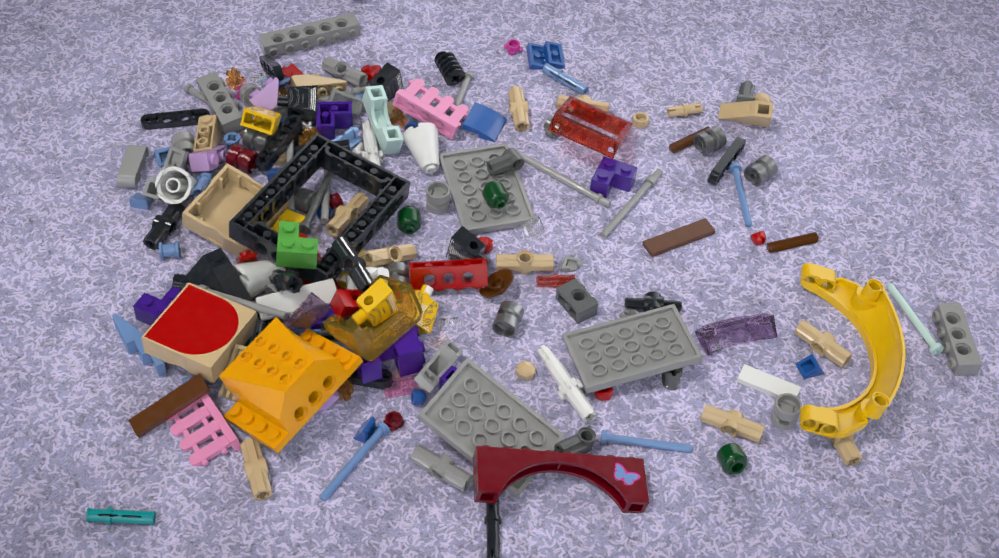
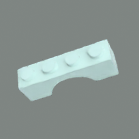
M383 85L368 86L365 88L362 102L383 155L399 153L404 139L399 126H393L390 122L387 109L388 98Z

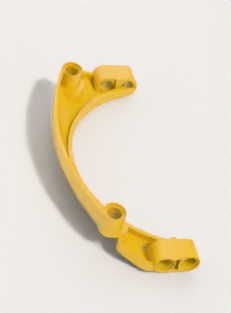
M806 263L801 267L800 282L802 287L830 303L858 330L868 351L870 378L866 390L849 403L833 408L817 407L814 405L800 407V428L825 437L845 438L864 429L868 424L867 418L880 419L893 400L900 386L905 367L904 336L896 310L880 281L869 279L863 288L851 280L836 278L835 271L830 268Z

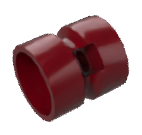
M234 144L227 152L226 164L251 175L253 171L250 170L257 168L255 158L259 153L246 149V147L239 144Z

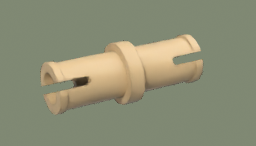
M682 103L680 106L667 107L668 117H687L690 114L702 113L703 107H700L702 103L688 105Z

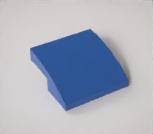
M546 41L543 46L528 42L526 50L529 69H543L546 63L557 69L565 67L561 44Z
M475 102L462 124V129L479 134L478 138L495 142L507 119L495 110Z

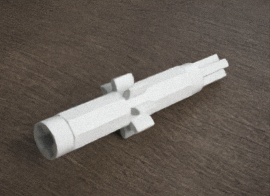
M366 120L365 123H362L364 151L361 152L362 157L380 166V163H383L382 150L378 151L372 125L369 123V120Z
M542 345L541 349L537 350V353L559 386L558 389L560 391L558 395L562 400L566 399L567 402H570L584 423H590L595 420L597 414L584 396L581 389L583 385L580 380H575L574 377H571L548 346Z

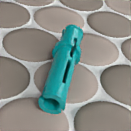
M108 507L107 509L88 508L86 512V522H105L107 525H112V523L154 525L156 519V511L114 510L113 507Z

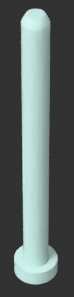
M888 283L887 290L930 346L929 352L932 355L941 353L944 350L942 344L936 343L892 283Z

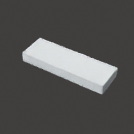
M744 364L737 378L738 383L775 398L783 393H791L798 396L801 389L798 385Z

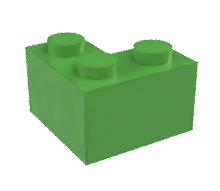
M279 221L276 267L316 269L318 239L299 237V222Z

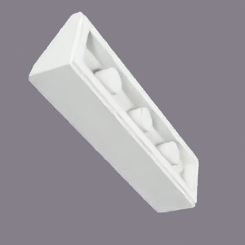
M331 278L303 285L298 293L293 294L288 291L260 296L256 298V303L288 312V315L329 305L337 289L334 280ZM259 312L261 321L276 318Z

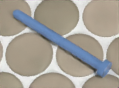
M377 423L375 426L376 431L320 494L322 501L328 500L381 436H386L390 432V428L385 423Z

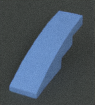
M112 315L115 328L128 354L137 352L144 366L152 363L159 377L166 375L164 362L144 352L141 339L143 334L120 316Z

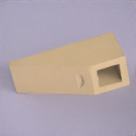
M310 74L291 76L290 87L316 85L318 99L329 96L332 88L343 92L346 91L347 81Z
M757 100L722 103L718 119L770 127L774 103Z
M217 115L199 117L194 152L213 150L220 143L222 130Z

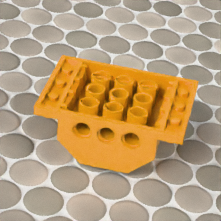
M276 317L219 375V378L237 400L223 417L236 428L274 452L279 453L360 366L363 360L355 353L309 329H306L299 337Z

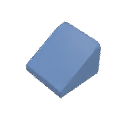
M170 146L154 151L159 168L164 166Z
M136 193L130 197L129 202L133 208L149 210L154 198Z

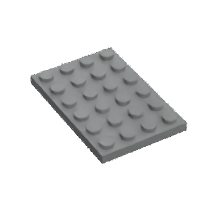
M507 143L439 153V162L446 183L450 187V195L460 226H464L472 234L531 225L536 222L518 171L509 169L492 176L488 173L486 161L501 156L509 148ZM488 182H501L506 188L509 199L503 208H490L484 200L482 191Z
M675 304L562 334L563 341L586 394L703 362L702 354Z
M468 357L417 416V419L472 463L476 446L488 445L490 447L554 451L555 444L565 437L563 433ZM535 474L516 481L506 490L515 498H518Z

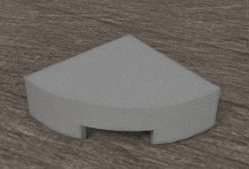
M565 255L560 272L576 271L582 266L583 260Z

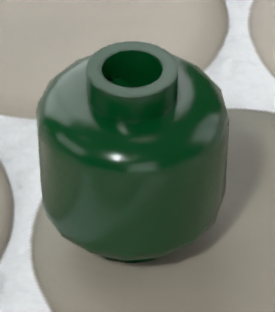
M491 181L484 186L482 196L490 208H503L509 199V194L501 182Z
M404 206L397 212V228L401 232L413 234L420 229L421 215L419 210L413 206Z
M736 443L723 445L716 455L721 468L728 474L741 473L748 462L746 454Z

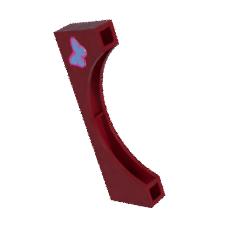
M488 445L476 446L472 457L474 502L496 504L501 494L510 485L524 477L539 473H562L584 479L599 487L613 499L622 513H644L649 504L644 459L616 457L614 455L603 456L592 453L553 452L551 450L539 451L529 448H501Z

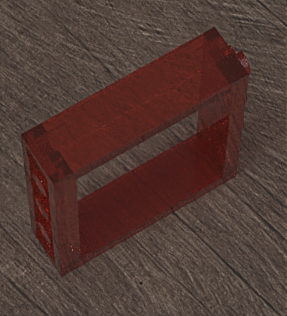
M569 96L554 114L548 130L614 159L627 140L633 123L573 96ZM570 107L574 108L573 112L568 109ZM568 113L618 137L617 139L565 117V114ZM609 147L613 148V153L608 151Z

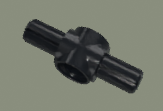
M654 291L646 293L643 298L627 297L624 302L625 308L643 309V312L675 304L678 312L682 309L681 301L664 300L660 293Z

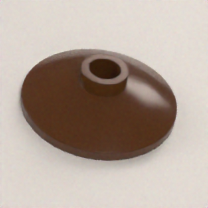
M502 269L488 276V286L479 290L481 296L492 298L503 294L513 282L514 275L512 271Z

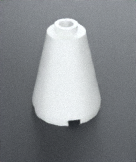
M428 122L419 123L416 128L409 127L403 134L405 144L424 173H435L439 168L437 128L434 124Z
M172 166L160 171L156 177L155 188H157L159 198L164 202L179 204L192 195V189L197 181L184 169Z
M271 260L233 265L251 300L265 290V286L270 283L269 276H271L273 270L280 269L286 271L284 267H276V263Z

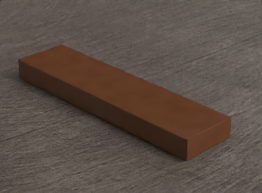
M704 218L643 241L642 245L651 257H655L715 234V229Z
M199 373L128 421L136 436L140 438L211 390Z

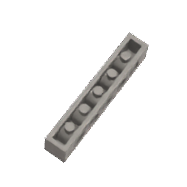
M352 12L259 34V46L264 55L268 54L274 58L282 54H291L295 51L307 50L311 47L356 38L360 36V24Z

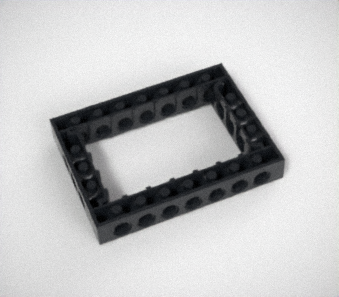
M316 133L229 221V238L276 263L278 232L267 227L266 223L322 167L376 196L373 201L370 200L367 208L358 214V218L348 225V229L341 236L337 237V239L346 237L358 255L408 198L410 181ZM329 247L320 260L317 253L316 269L284 267L289 271L294 270L297 275L311 283L331 278L335 281L343 272L340 268L339 259Z

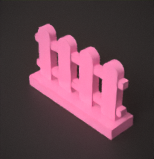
M422 79L410 80L408 83L409 87L406 90L399 89L396 92L392 105L422 123L434 124L439 133L451 140L455 136L457 129L461 127V120L463 118L466 119L469 114L467 113L469 108L466 105L461 104L458 107L453 105L454 99L451 96L441 98L438 96L439 90L437 88L431 87L429 90L424 88L425 83ZM419 92L424 94L421 99L416 97ZM433 101L439 103L436 107L431 106ZM449 109L453 111L451 116L445 114Z
M208 393L166 421L175 420L176 422L170 427V432L173 436L184 434L185 438L180 441V448L183 451H190L192 449L195 451L189 457V462L193 466L203 464L205 467L209 465L208 461L220 453L225 455L228 453L227 449L229 447H232L234 451L241 449L239 440ZM203 403L204 406L199 408L198 405ZM191 409H194V412H192L188 416L184 417L183 419L179 418L184 413L188 412ZM212 417L213 421L208 422V419ZM201 423L204 424L203 427L193 432L192 434L188 432L196 426L200 425ZM222 432L223 435L218 437L217 434ZM213 438L214 441L199 449V445Z

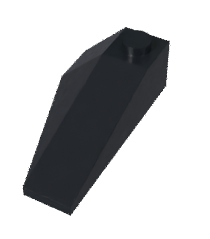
M221 248L203 255L186 275L192 284L209 286L212 290L252 302L233 265Z

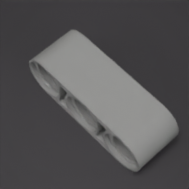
M128 146L117 174V185L119 187L137 188L136 184L140 181L141 171L145 168L147 162L145 161L146 157H149V148L147 146Z

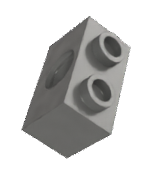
M576 278L556 288L555 299L577 324L597 315V300L587 292L585 286L580 284Z

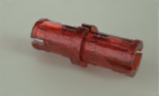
M558 273L548 276L536 275L537 287L557 288L575 279V275H558Z

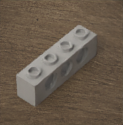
M216 71L197 78L199 91L212 114L217 115L224 135L229 132L245 129V126L240 125L243 112L238 111V104L235 99H231L232 94L229 88H225L226 85L223 78L218 77Z
M938 303L935 311L932 313V320L937 324V335L942 339L943 353H946L948 357V368L952 369L954 376L977 375L982 362L961 303Z

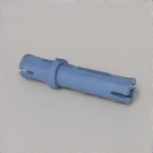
M549 63L544 65L542 72L552 77L554 81L561 82L581 95H585L588 92V86L565 74L562 69H557Z
M202 171L201 175H198L197 183L191 192L192 195L194 194V198L209 186L213 178V172L210 174L211 171Z

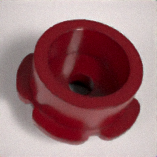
M337 192L330 194L329 205L332 209L344 205L341 196Z
M396 411L387 413L383 421L391 431H396L404 425L403 417Z

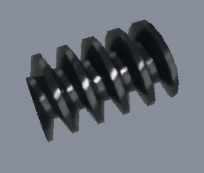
M441 51L436 54L434 62L446 84L454 86L461 82L465 77V73L454 53Z

